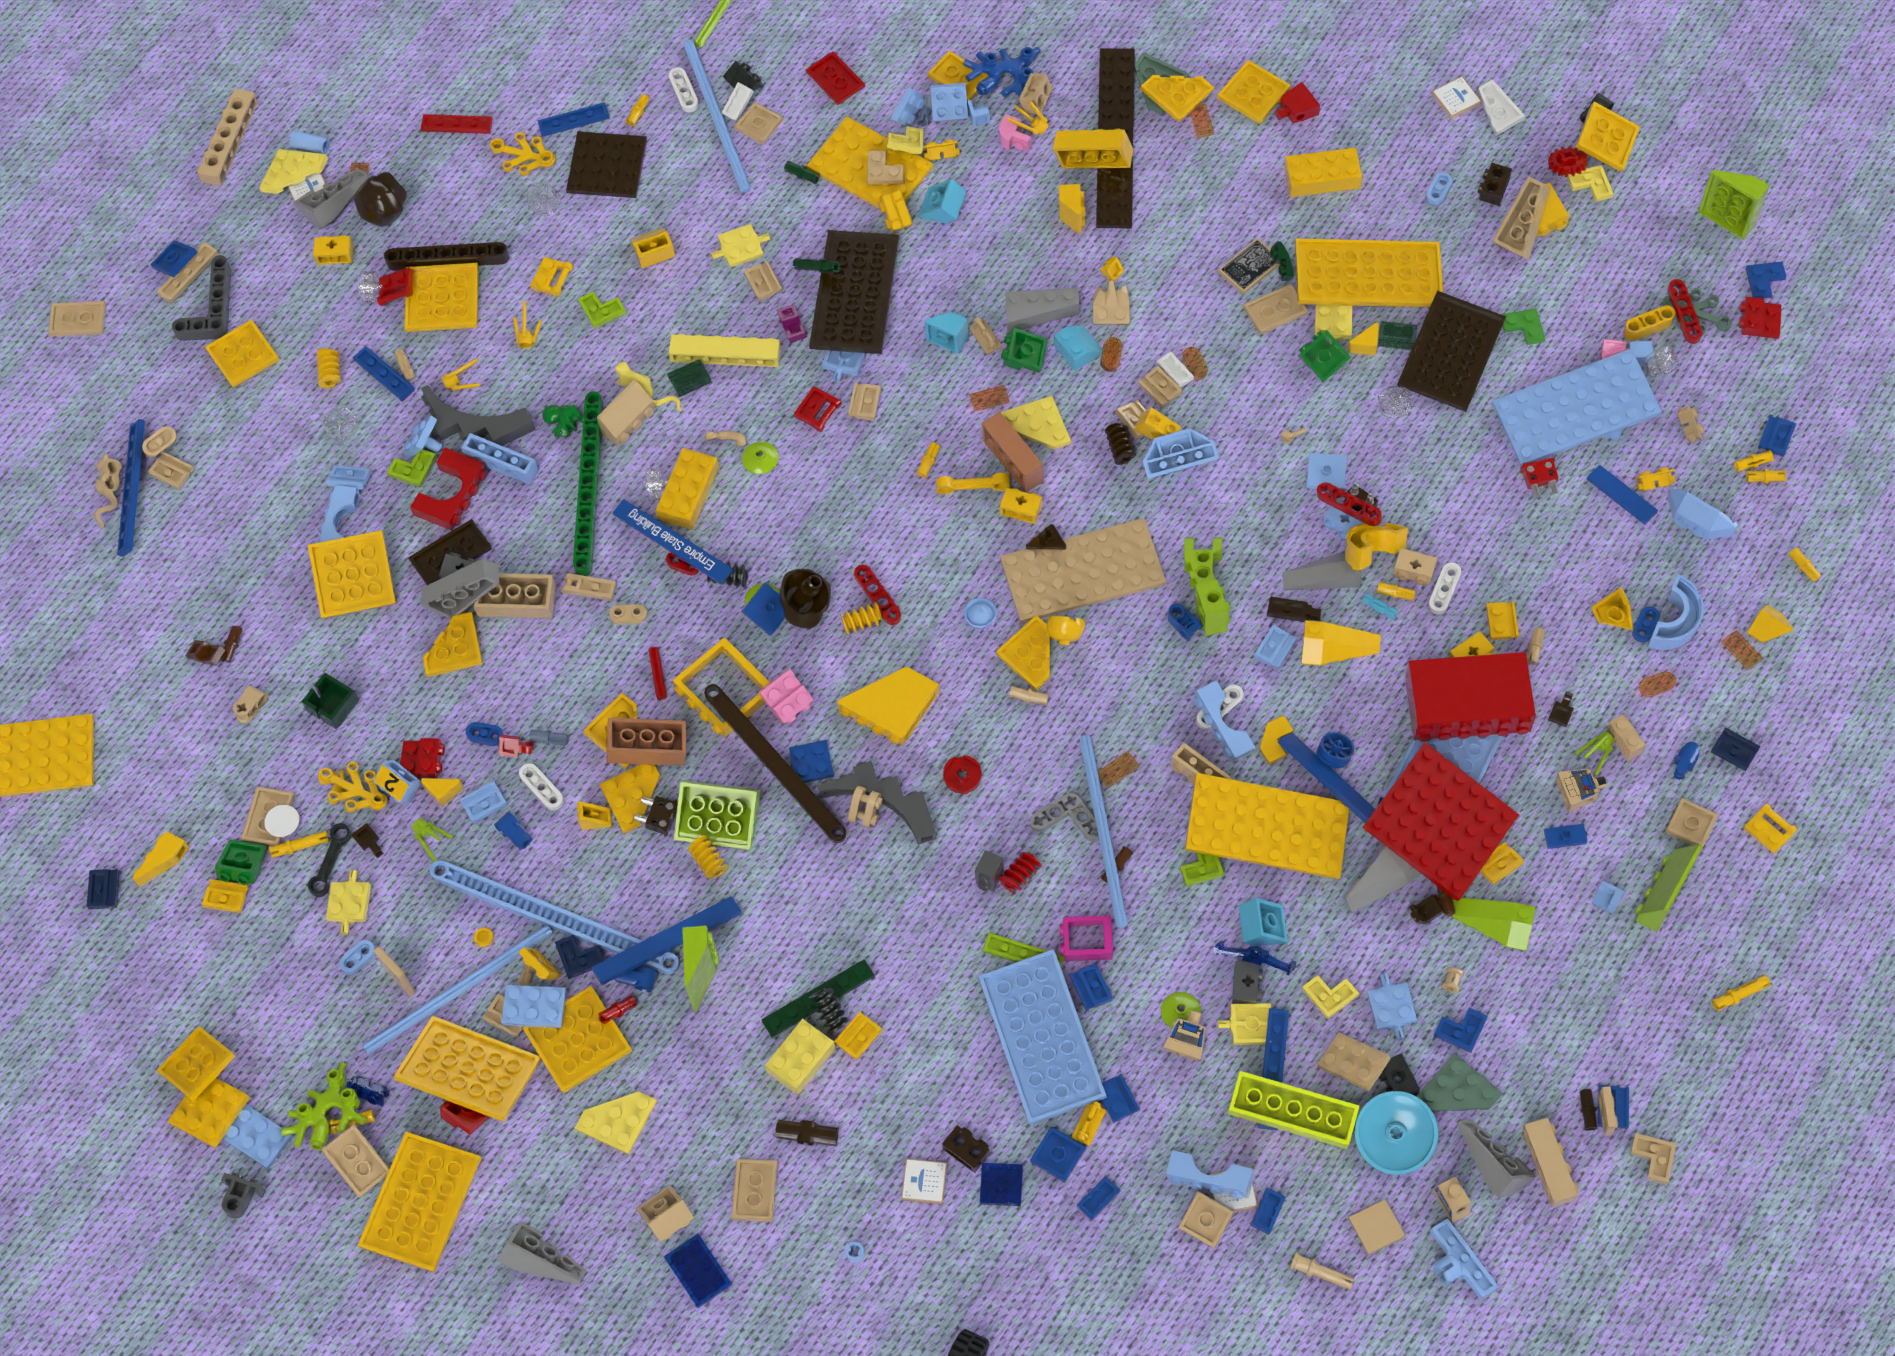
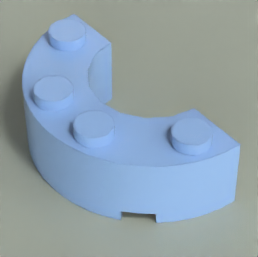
M1677 574L1667 600L1674 603L1678 608L1680 618L1667 623L1658 621L1649 642V648L1671 650L1681 647L1693 638L1700 625L1704 612L1702 597L1697 592L1696 586L1679 574Z

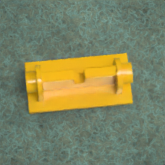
M949 139L941 144H937V142L926 143V146H923V151H927V153H924V158L928 161L940 160V153L944 154V159L956 158L957 155H960L959 148H955V146H958V141L954 142L953 139Z
M1668 467L1657 469V473L1650 474V471L1639 473V477L1634 478V480L1639 479L1637 489L1642 491L1655 489L1654 481H1657L1658 488L1671 486L1676 482L1675 476H1671V472L1675 471V469L1669 470Z
M1095 1101L1093 1104L1086 1105L1071 1138L1090 1146L1107 1110L1101 1108V1104Z

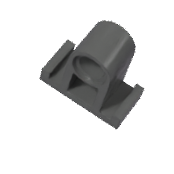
M234 1172L231 1175L224 1173L221 1181L229 1187L222 1200V1209L229 1217L237 1219L245 1214L254 1192L263 1198L266 1190L262 1187V1183L255 1179L247 1181L240 1174ZM238 1203L236 1209L230 1210L232 1204Z

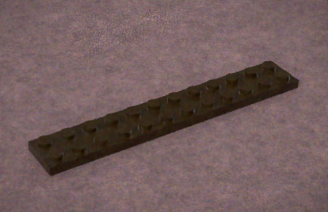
M1100 48L1098 129L1125 130L1133 147L1135 49ZM1133 156L1130 168H1097L1096 228L1132 229Z

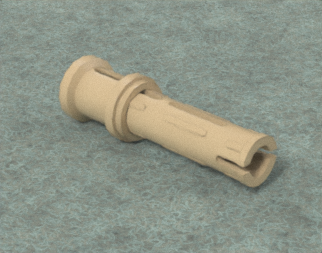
M1299 1252L1295 1253L1290 1266V1270L1296 1269L1306 1273L1308 1277L1314 1275L1348 1290L1351 1289L1354 1277L1320 1265L1316 1259L1310 1260L1300 1256Z

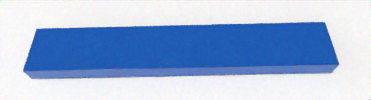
M1269 1008L1262 1077L1282 1083L1289 1010ZM1258 1123L1257 1128L1278 1131L1277 1128H1273L1267 1125H1263L1260 1123Z

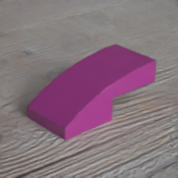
M794 304L777 310L790 343L807 338L806 331Z

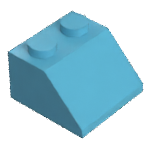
M952 179L928 187L918 217L942 223L955 221L964 202L966 190Z
M952 312L926 319V341L959 354L968 339L967 319L961 314Z
M1067 326L1054 334L1055 348L1074 371L1105 353L1084 326Z
M1259 898L1239 905L1243 943L1254 946L1288 943L1283 905Z

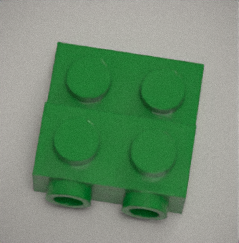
M1014 327L1010 333L1006 334L1004 343L1007 346L1001 354V359L1004 360L1003 365L1017 370L1025 368L1040 373L1048 339Z
M1320 330L1312 337L1315 341L1310 345L1306 343L1299 349L1301 353L1298 357L1324 382L1351 357L1327 330L1324 333Z
M229 839L215 865L217 877L224 882L235 880L242 885L254 884L261 871L260 864L267 853V846Z

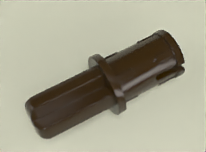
M1580 1090L1582 1106L1580 1112L1583 1113L1585 1131L1598 1129L1595 1115L1597 1108L1594 1107L1592 1090Z

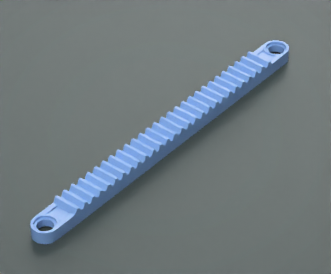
M439 860L430 867L431 876L439 883L474 896L484 902L494 904L504 910H509L534 922L536 921L541 925H548L569 936L574 935V938H578L588 944L599 945L603 950H608L616 955L642 942V940L448 862ZM444 867L445 873L438 876L435 874L437 868ZM669 951L643 964L645 967H650L669 975L676 973L680 967L678 957ZM668 959L675 961L674 966L671 968L664 966V962Z

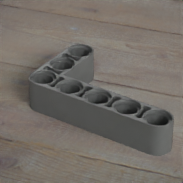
M215 256L211 261L208 317L179 318L172 323V329L180 341L219 339L227 334L231 267L225 256Z

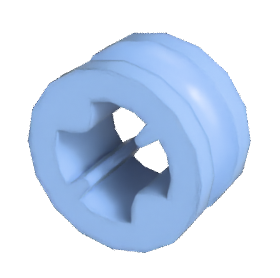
M858 1242L849 1243L845 1248L847 1259L851 1262L860 1261L864 1256L863 1246ZM853 1247L856 1250L857 1248L860 1249L858 1251L859 1255L854 1257V1254L852 1256L849 1255Z

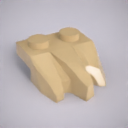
M1114 280L1108 282L1107 291L1098 287L1093 294V325H1129L1130 301L1127 286H1123L1121 290H1116Z

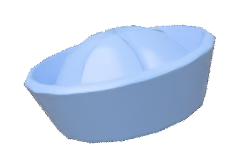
M986 598L973 599L967 603L964 609L966 621L971 626L979 629L990 626L997 615L996 606Z

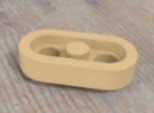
M640 604L615 605L609 611L610 619L615 624H641L648 616L646 608Z

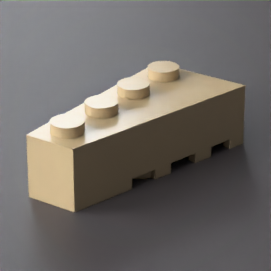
M1528 176L1492 241L1529 261L1550 188Z

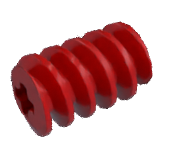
M1021 852L1020 858H1016L1014 863L1009 865V869L1004 871V875L999 876L1001 885L1014 895L1016 894L1014 889L1022 890L1019 883L1027 884L1024 879L1025 877L1028 879L1032 878L1029 872L1036 874L1037 871L1034 867H1042L1041 863L1028 852Z

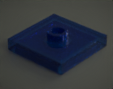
M982 1163L980 1205L1021 1207L1023 1164Z

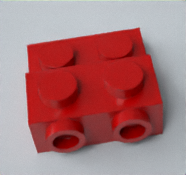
M1746 297L1744 301H1741L1740 312L1743 313V317H1740L1739 328H1742V335L1779 339L1782 304L1764 303L1765 298Z
M421 738L420 741L403 740L400 765L417 779H438V774L442 773L440 758L444 756L445 746L440 739Z
M445 1101L440 1108V1116L444 1121L455 1129L457 1127L461 1128L469 1135L490 1118L450 1101Z

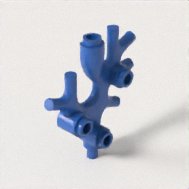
M1025 47L1021 50L1019 57L1010 58L1003 48L999 50L1002 58L999 63H997V57L994 53L984 55L979 51L976 57L981 61L980 64L965 59L963 65L973 70L965 78L970 82L980 74L987 73L988 77L980 81L976 86V90L980 95H987L996 88L1002 73H1010L1014 77V82L1002 90L1001 94L1003 97H1006L1010 93L1016 92L1020 97L1030 74L1033 73L1032 69L1028 66L1031 65L1036 55L1041 51L1038 47L1034 49Z

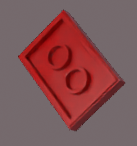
M834 51L806 69V73L837 105L865 87V83Z

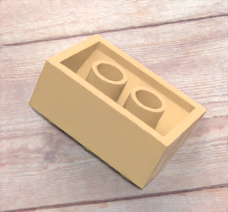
M633 380L597 417L602 435L616 446L625 443L629 439L630 434L634 430H638L642 422L646 418H650L655 410L653 400L636 380Z

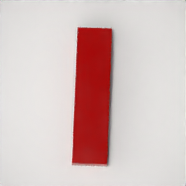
M423 114L421 131L490 134L493 119L492 116Z

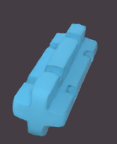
M1369 593L1364 595L1362 599L1363 604L1371 605L1372 609L1383 615L1387 614L1386 617L1394 619L1397 616L1398 610L1394 607L1390 608L1387 603L1378 598L1374 599V596Z

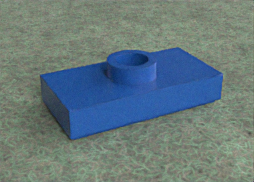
M1584 824L1544 829L1547 849L1585 845L1588 842Z
M1105 1176L1077 1204V1208L1092 1221L1120 1193V1189Z
M1267 1187L1250 1226L1269 1235L1283 1205L1285 1196Z

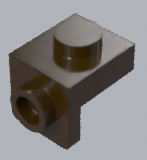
M1433 894L1419 904L1409 906L1412 911L1410 914L1416 923L1425 925L1445 912L1436 895Z

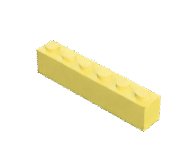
M671 334L669 347L670 361L682 363L779 367L781 353L780 340L774 338L758 339L756 337L740 338L737 336Z

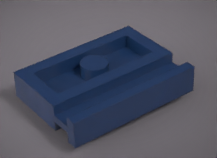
M1725 727L1711 753L1746 771L1761 746Z
M118 869L89 870L88 909L117 908L120 874Z

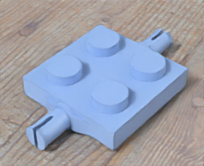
M827 350L822 368L835 371L832 378L834 382L836 380L840 382L842 374L858 376L866 353Z
M1385 973V979L1383 974L1380 975L1382 987L1368 991L1377 1031L1391 1029L1395 1031L1397 1041L1400 1040V1037L1401 1040H1404L1402 1028L1407 1024L1417 1022L1407 982L1397 985L1390 984L1388 974Z

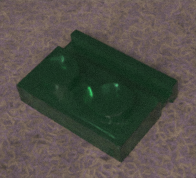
M1381 321L1378 347L1412 350L1416 341L1418 325Z
M700 359L667 373L668 379L678 397L712 383Z

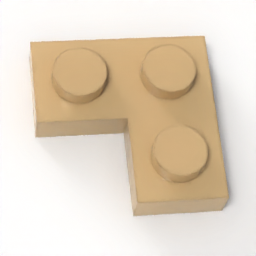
M868 151V185L903 184V165H886V151Z
M1635 1133L1630 1155L1650 1160L1647 1180L1666 1185L1669 1183L1676 1143Z

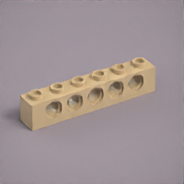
M235 88L232 95L229 96L228 105L222 112L221 121L216 126L214 137L210 139V146L205 151L203 162L197 170L202 183L222 186L258 103L254 92Z

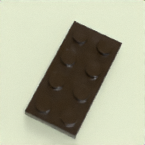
M471 519L411 555L408 559L424 583L429 585L442 579L439 578V573L446 554L450 555V552L461 555V559L468 561V558L477 559L490 551L492 547Z

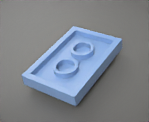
M506 985L502 1025L562 1028L566 988Z
M245 1105L223 1137V1140L266 1169H269L293 1136H282L281 1127L248 1105Z

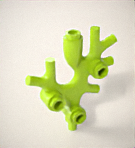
M339 1062L337 1069H332L328 1072L326 1079L329 1087L324 1093H318L313 1089L308 1091L307 1096L316 1101L314 1108L308 1103H301L296 1110H289L288 1117L298 1119L299 1121L295 1125L282 1128L281 1133L282 1136L296 1134L293 1146L297 1148L302 1146L307 1128L313 1125L314 1130L309 1141L310 1147L314 1150H321L325 1147L329 1136V1124L325 1114L333 1107H337L342 1111L337 1132L340 1134L346 1130L349 1121H355L361 1125L366 1122L364 1116L355 1112L360 1105L356 1092L353 1089H344L347 1085L345 1080L346 1063Z

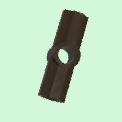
M778 1119L775 1129L776 1138L793 1140L803 1145L808 1143L810 1146L814 1145V1143L836 1146L839 1128L818 1125L808 1120L794 1122Z

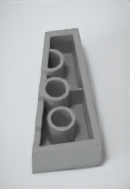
M1078 288L1005 292L1008 333L1014 327L1024 330L1030 328V326L1042 325L1048 321L1060 320L1079 314Z
M482 558L421 588L422 607L450 619L455 615H459L499 584V565Z

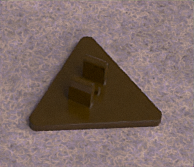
M1053 524L1045 527L1042 532H1039L1035 538L1026 544V549L1065 550L1067 548Z

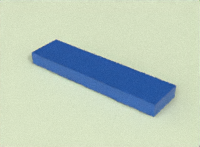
M604 102L537 121L541 135L544 137L610 118Z
M365 346L352 357L357 364L402 402L415 391V388L368 347Z
M1601 465L1588 475L1587 480L1644 525L1657 514L1658 510Z

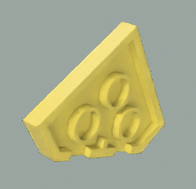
M278 149L259 188L264 193L278 194L284 191L283 188L291 184L295 186L305 181V177L313 173L315 175L321 173L328 161V157L326 154Z
M1053 396L1001 412L1016 432L1024 438L1047 445L1051 449L1071 444V439Z
M638 1091L586 1109L578 1120L575 1130L629 1155L651 1115L657 1099Z

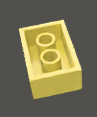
M802 1019L765 1064L766 1072L799 1095L836 1049L835 1043Z

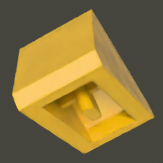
M1376 322L1350 340L1347 351L1355 354L1376 355L1379 324Z
M422 778L421 780L424 789L441 807L463 790V784L460 779Z
M581 801L577 802L578 822L581 830L612 826L610 808Z

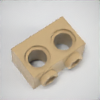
M1030 74L1019 97L1022 108L1026 113L1037 114L1029 104L1030 101L1042 113L1053 89L1047 74Z

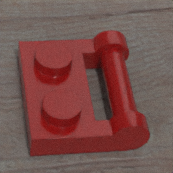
M408 267L379 278L377 302L380 306L387 305L388 302L404 296L410 297L413 295V270Z
M813 386L794 412V417L822 432L827 420L842 403L834 396ZM825 403H830L829 407L823 413L821 418L819 420H816L815 417L823 408Z

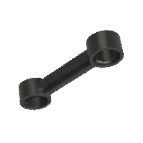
M337 823L330 829L332 841L318 875L312 877L308 882V889L315 897H323L329 892L330 886L327 881L341 847L351 839V832L348 826L343 823ZM346 829L347 834L344 838H334L337 830ZM322 881L325 883L324 889L319 892L313 891L314 883Z

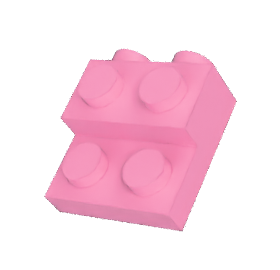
M788 668L758 691L781 723L787 722L789 724L797 718L796 714L800 711L805 712L811 707L810 703L813 701L804 685L799 683L793 672Z

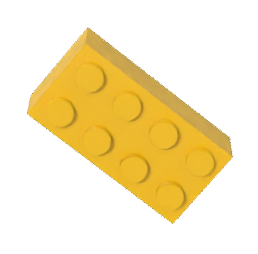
M1125 130L1056 131L1053 145L1056 157L1062 168L1066 169L1130 168L1134 151Z
M1356 147L1285 156L1284 170L1290 197L1361 189L1362 173Z
M682 448L656 508L658 520L693 530L719 470L716 457Z

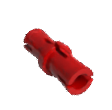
M628 996L620 1002L612 1003L608 1009L599 1012L598 1018L601 1023L606 1024L616 1017H622L628 1010L635 1008L637 1004L634 1003L637 1002L633 996Z

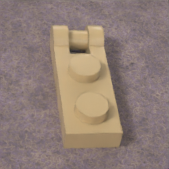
M567 573L565 576L566 583L562 586L561 592L568 595L574 594L612 601L617 584L616 581Z

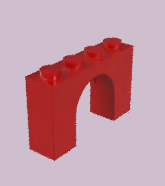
M444 448L436 462L439 471L455 476L462 481L460 491L454 497L446 500H438L418 492L410 509L413 516L452 531L455 526L459 525L463 511L469 508L470 499L477 494L478 485L481 481L485 480L487 470L484 462Z

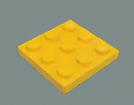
M1247 60L1217 94V99L1256 123L1261 124L1279 104L1281 96L1291 90V85Z
M1593 102L1575 147L1622 172L1626 166L1640 126Z
M252 319L205 346L207 352L232 388L280 361Z
M198 1026L156 1071L190 1100L194 1101L236 1056Z
M215 1078L194 1101L185 1095L167 1122L216 1149L250 1097L246 1093Z

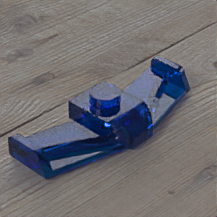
M1219 941L1215 945V956L1225 954L1242 957L1243 961L1257 965L1265 963L1287 972L1286 975H1290L1296 969V961L1292 960L1289 964L1269 955V951L1261 947L1251 946L1248 949L1224 947V941Z

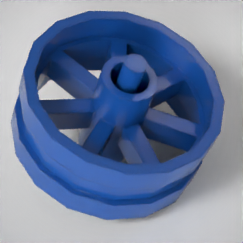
M1337 732L1325 734L1317 748L1319 759L1325 765L1332 768H1343L1348 765L1354 753L1352 741L1347 736Z

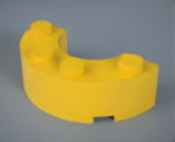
M1365 523L1354 526L1348 531L1344 556L1346 562L1353 570L1360 571L1371 565L1373 551L1396 554L1400 551V548L1406 549L1408 528L1392 523H1385V526H1369Z

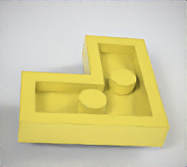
M906 126L905 135L889 132L887 148L895 151L909 152L910 154H922L924 129Z
M1602 165L1587 168L1585 171H1581V174L1575 173L1574 177L1568 174L1567 179L1572 191L1590 188L1595 202L1613 198V191Z
M1318 975L1302 987L1304 993L1327 1019L1331 1018L1359 996V992L1347 978L1332 990Z

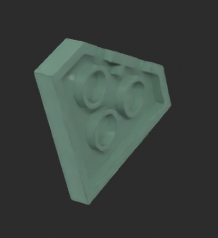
M1144 52L1134 65L1140 87L1152 75H1160V77H1170V75L1184 76V78H1189V73ZM1142 92L1148 109L1160 115L1166 112Z
M1454 1054L1416 1097L1426 1103L1432 1112L1489 1110L1501 1097L1502 1092Z

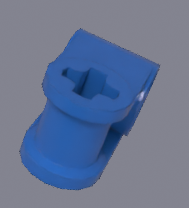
M1175 603L1169 607L1168 622L1185 640H1189L1194 632L1203 628L1201 622L1183 605ZM1179 613L1181 616L1175 617L1172 614Z

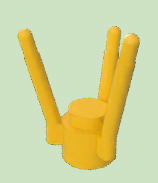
M1032 101L1029 104L1040 118H1033L1019 106L1014 105L1015 109L1031 121L1030 125L1032 127L1010 117L1006 118L1008 121L1031 131L1035 135H1042L1049 126L1047 123L1048 119L1042 115Z
M523 301L522 331L520 333L517 319L513 317L516 344L520 348H531L532 344H536V338L542 321H538L533 335L530 331L526 330V301Z
M476 358L457 370L441 376L446 388H452L454 392L459 389L479 387L480 383L457 385L460 383L457 374L475 365L479 359Z

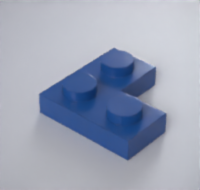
M1783 261L1746 265L1745 268L1752 297L1771 298L1772 290L1769 282L1786 280L1787 277Z
M1470 1007L1462 1024L1442 1016L1434 1037L1472 1053L1488 1016Z

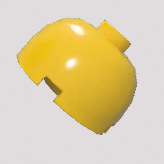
M1048 616L1047 631L1052 639L1059 641V645L1070 646V642L1078 641L1084 634L1086 620L1076 618V621H1074V619L1066 616Z

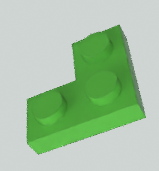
M1536 308L1501 314L1506 316L1502 326L1504 333L1522 330L1527 345L1545 342V335Z

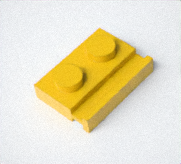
M1511 601V603H1486L1490 640L1519 638L1514 601Z
M1503 842L1494 850L1480 870V873L1494 885L1523 865L1524 859L1509 847L1506 842Z
M210 879L202 902L203 908L241 914L246 893L249 890L248 885Z
M523 947L520 950L519 954L523 957L522 961L529 967H533L536 970V975L542 980H558L562 976L536 948Z
M859 1012L836 1038L834 1043L858 1061L883 1030L871 1019L864 1016L862 1012Z

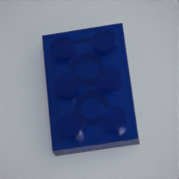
M696 1234L664 1256V1259L697 1308H700L732 1286L731 1281L699 1234Z

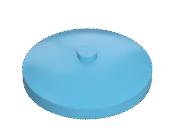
M1390 1091L1375 1096L1363 1106L1355 1123V1141L1360 1154L1372 1167L1384 1173L1401 1175L1421 1168L1431 1158L1437 1146L1438 1126L1433 1112L1421 1099L1406 1092Z

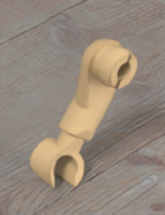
M709 431L705 434L706 441L715 438L720 440L731 439L736 440L737 446L746 445V436L743 433L734 431H719V433H715V431Z

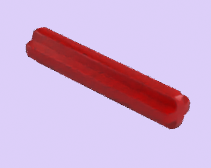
M651 647L648 649L655 693L657 699L662 700L667 698L659 649L658 647Z

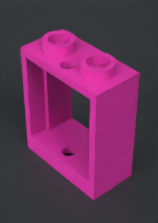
M1111 916L1063 917V924H1059L1060 936H1064V943H1060V955H1065V961L1113 960ZM1103 925L1104 949L1069 950L1068 926Z

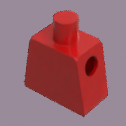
M1300 82L1281 96L1280 108L1275 110V115L1278 120L1288 117L1292 124L1318 116L1320 104L1304 83Z

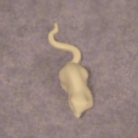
M105 454L96 465L99 470V477L95 483V489L99 494L108 497L110 500L109 506L98 508L94 513L95 520L100 524V529L104 528L100 514L112 511L117 507V499L113 492L118 489L120 482L119 473L122 467L119 461L110 459L108 454Z

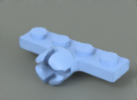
M1448 1218L1431 1228L1429 1232L1445 1252V1256L1436 1261L1433 1267L1436 1276L1441 1273L1444 1274L1439 1279L1442 1283L1450 1284L1459 1277H1463L1480 1300L1498 1289L1497 1283Z

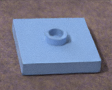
M1309 453L1307 488L1317 489L1319 484L1327 482L1344 490L1347 456Z

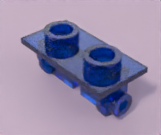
M353 1076L351 1080H347V1088L353 1089L359 1098L373 1105L384 1106V1097L387 1098L390 1093L387 1087L374 1083L370 1088L371 1081L360 1076Z

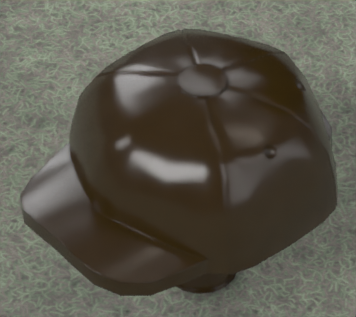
M383 172L377 176L369 177L358 188L354 195V202L358 214L363 220L383 227L392 224L402 214L407 193L391 173Z
M802 568L787 572L782 579L779 593V603L784 609L786 620L800 628H814L829 607L831 587L821 575L813 570Z

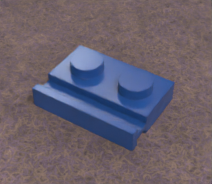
M1770 414L1758 449L1770 450L1773 454L1784 457L1797 423L1780 417L1775 418Z
M1096 963L1078 970L1076 973L1069 974L1085 1011L1113 1001Z
M1122 1074L1102 1083L1107 1098L1101 1101L1113 1123L1140 1111Z
M1599 1085V1086H1598V1094H1599L1600 1090H1602V1087H1608V1086H1607V1085ZM1610 1086L1612 1096L1614 1097V1112L1618 1121L1617 1128L1628 1129L1629 1087ZM1598 1101V1124H1597V1127H1603V1126H1602V1120H1601V1113H1600L1599 1101Z

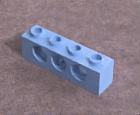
M471 433L461 447L464 455L484 462L485 467L529 485L538 471L535 459Z

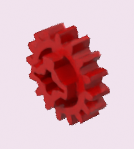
M1568 146L1565 149L1561 147V150L1555 149L1554 153H1550L1548 165L1549 169H1552V173L1558 172V176L1565 175V177H1568V174H1571L1574 177L1575 173L1581 174V171L1586 170L1588 158L1587 154H1583L1581 150L1578 151V148L1573 149Z

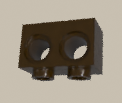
M1491 163L1490 168L1485 169L1483 175L1485 181L1480 183L1477 191L1480 194L1479 200L1500 206L1511 177L1512 168Z
M957 1125L942 1143V1148L973 1173H976L990 1155L989 1146L983 1140H976L972 1137V1132L967 1128H960ZM961 1138L965 1142L958 1146L954 1144V1141ZM977 1150L981 1155L973 1158L970 1156V1153Z

